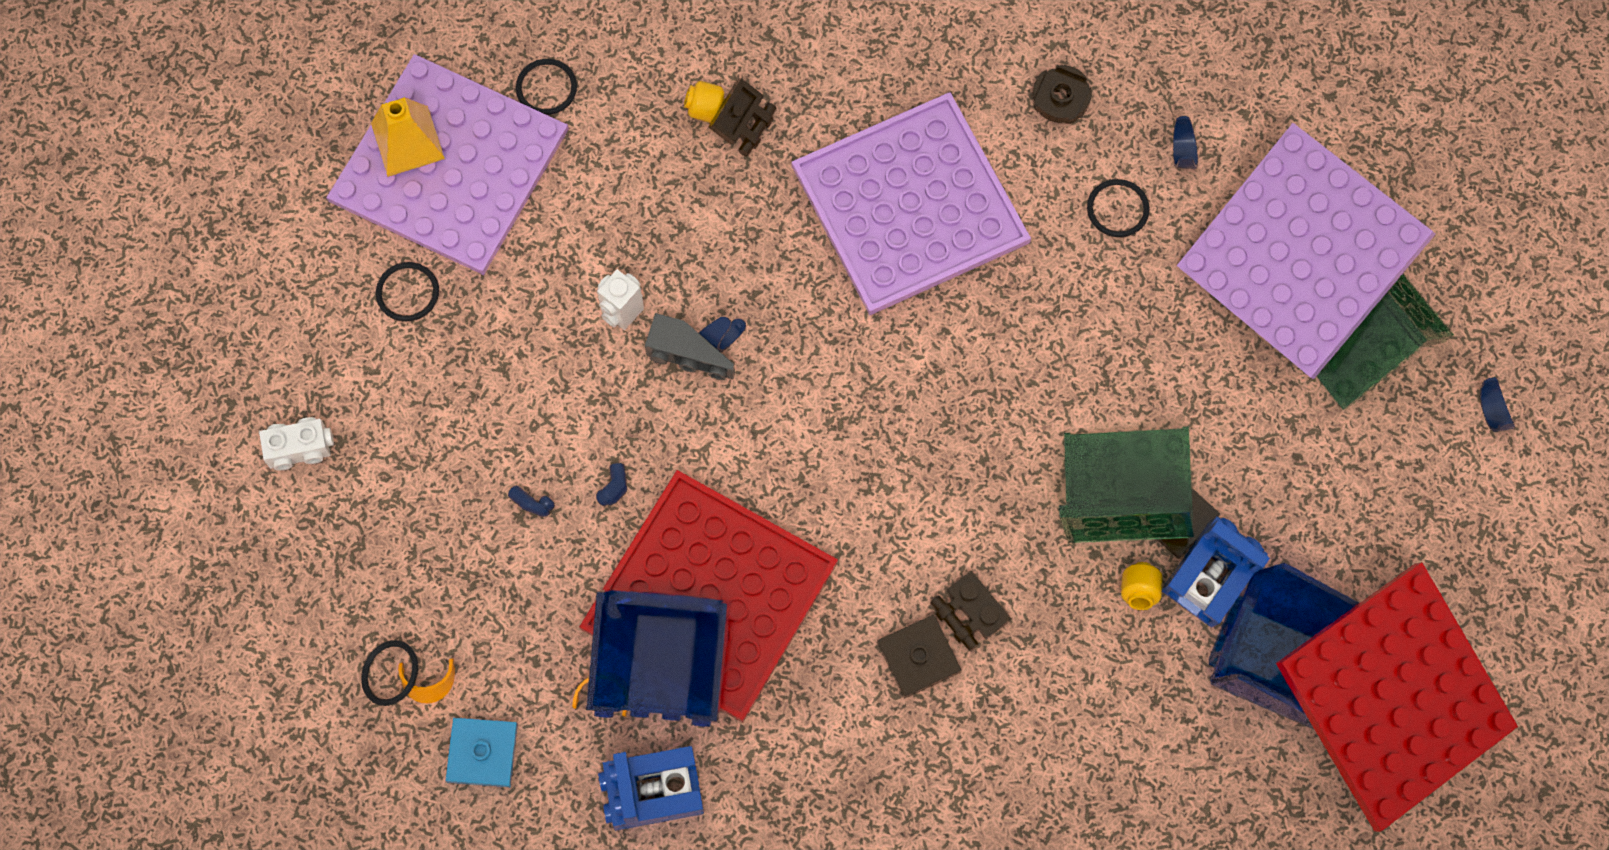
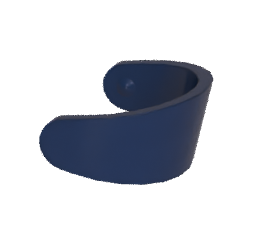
M1187 116L1176 118L1174 125L1173 159L1176 169L1198 168L1196 137L1192 122Z
M722 316L703 328L699 334L719 352H722L729 348L745 331L746 323L742 319H735L731 322L728 317Z
M1491 377L1484 380L1480 388V403L1488 427L1493 432L1515 429V424L1508 411L1498 379Z

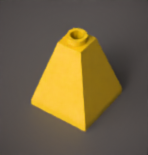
M404 97L380 106L371 122V126L388 177L445 159L427 105Z

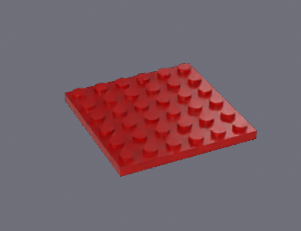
M676 470L579 628L743 723L838 564V559Z
M1422 562L1415 563L1276 662L1277 667L1374 832H1382L1518 728L1513 716Z

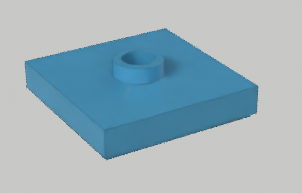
M453 718L445 781L455 784L511 788L518 728L517 722Z

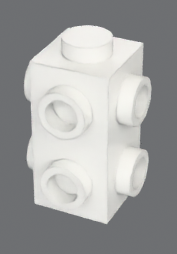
M618 269L611 276L607 275L601 280L598 285L597 294L600 302L599 306L603 313L601 315L602 318L610 326L616 327L618 325L623 330H626L644 310L643 295L641 294V284L629 273L624 275Z
M313 417L300 419L298 423L291 425L274 424L269 426L267 430L259 431L263 459L270 469L274 468V470L279 471L290 469L293 466L292 464L305 462L306 464L319 463L323 461V457L331 456L329 446L334 445L331 428H326L321 419Z

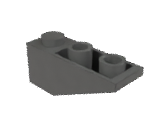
M655 313L645 343L646 356H649L651 361L658 364L675 363L679 365V368L687 372H696V370L708 372V375L716 380L734 379V364L688 323L680 319Z

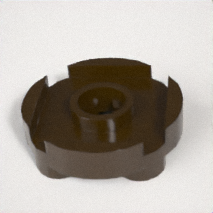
M1067 65L1056 66V69L1043 71L1037 77L1033 87L1034 109L1049 121L1066 124L1074 123L1085 114L1090 105L1092 90L1086 81V76L1080 70ZM1062 89H1065L1067 91L1066 95L1069 98L1059 99L1054 92H1060Z

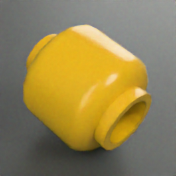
M698 81L694 86H689L683 107L687 108L688 115L691 118L711 123L725 100L724 89L712 83Z
M1138 562L1127 567L1122 574V599L1131 608L1136 610L1152 608L1162 598V573L1158 568L1147 562Z

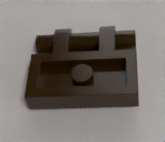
M741 78L736 80L708 128L730 145L736 143L738 138H741L743 143L738 151L747 157L752 149H756L761 141L759 137L765 128L770 127L774 120L772 116L777 108L769 102L766 103L764 108L760 107L759 104L764 95ZM754 117L755 123L750 130L746 125L750 118Z
M972 571L947 589V593L953 601L946 604L939 595L930 602L937 611L935 615L941 622L945 621L955 633L953 637L959 644L963 643L970 652L979 645L972 636L975 632L979 631L987 640L1011 621L1010 616ZM959 609L971 621L966 626L954 614Z

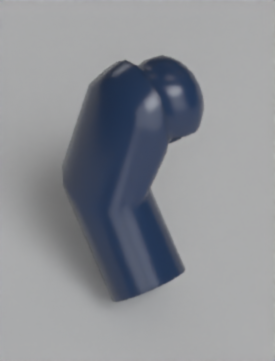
M615 463L609 466L611 481L596 494L597 502L600 505H613L626 494L627 481L625 465L623 463Z
M518 485L513 486L508 493V497L520 508L540 517L550 515L549 512L555 507V503L548 496L544 495L537 501Z

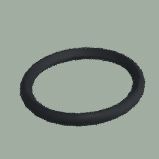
M540 59L528 64L520 72L516 81V94L520 103L546 115L556 114L567 108L574 100L577 92V80L573 71L566 64L555 59ZM537 66H558L568 74L571 81V91L568 98L561 105L555 108L541 109L529 104L522 93L524 77Z
M1112 179L1102 182L1094 188L1087 201V212L1092 224L1102 233L1112 237H1127L1135 234L1142 229L1149 217L1150 207L1145 193L1139 186L1127 180ZM1113 185L1126 186L1140 196L1144 209L1143 216L1136 226L1126 231H1113L1099 223L1094 215L1093 203L1097 194L1106 187Z
M403 262L388 268L382 274L376 286V300L380 309L388 317L402 322L414 321L426 316L437 303L439 296V285L433 272L427 267L414 262ZM404 268H413L425 273L433 286V294L429 304L422 311L413 315H399L392 312L386 307L382 298V288L386 279L392 273Z
M390 640L377 646L366 659L362 669L361 683L367 698L380 706L393 705L403 700L412 690L417 679L418 659L416 653L411 646L400 640ZM390 647H400L408 653L412 662L410 680L405 689L397 696L390 699L377 698L371 692L368 685L370 665L381 651Z

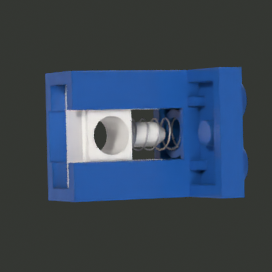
M1216 516L1209 521L1162 587V592L1212 628L1220 624L1254 573L1263 569L1270 558L1257 540L1249 536H1243L1231 521L1226 518L1220 519ZM1212 557L1216 561H1212V565L1208 566L1209 569L1204 573L1202 570ZM1224 569H1228L1221 582L1217 583V579H1220V574L1224 573ZM1197 582H1201L1207 587V597H1203L1197 592Z
M692 746L629 758L626 752L613 754V761L602 762L604 772L598 773L601 792L607 791L609 800L608 804H603L606 823H612L615 831L704 814ZM661 777L659 781L655 782L653 780V782H646L644 785L640 782L639 795L637 781ZM673 777H680L685 781L684 787L678 792H672L667 788L668 781ZM641 794L645 795L646 798L648 796L654 797V795L657 794L659 796L660 794L664 795V797L640 801Z

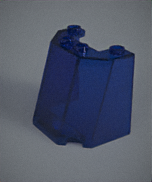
M1286 563L1259 570L1250 579L1244 596H1238L1226 614L1209 656V665L1214 667V672L1210 677V684L1314 729L1277 667L1276 662L1358 605L1359 602Z
M598 591L596 595L586 710L594 711V716L613 718L614 712L627 710L630 711V716L649 718V713H660L664 720L680 721L682 715L685 718L692 719L691 725L710 727L711 721L717 722L720 713L731 601L642 591Z

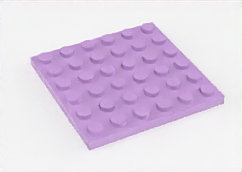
M414 54L385 103L406 97L427 105L445 159L388 177L372 126L370 125L326 198L328 202L484 275L569 128L567 124Z
M950 92L791 162L793 171L869 316L1031 242L1030 235Z
M1292 123L1177 266L1310 378L1314 379L1435 236V233L1296 124Z

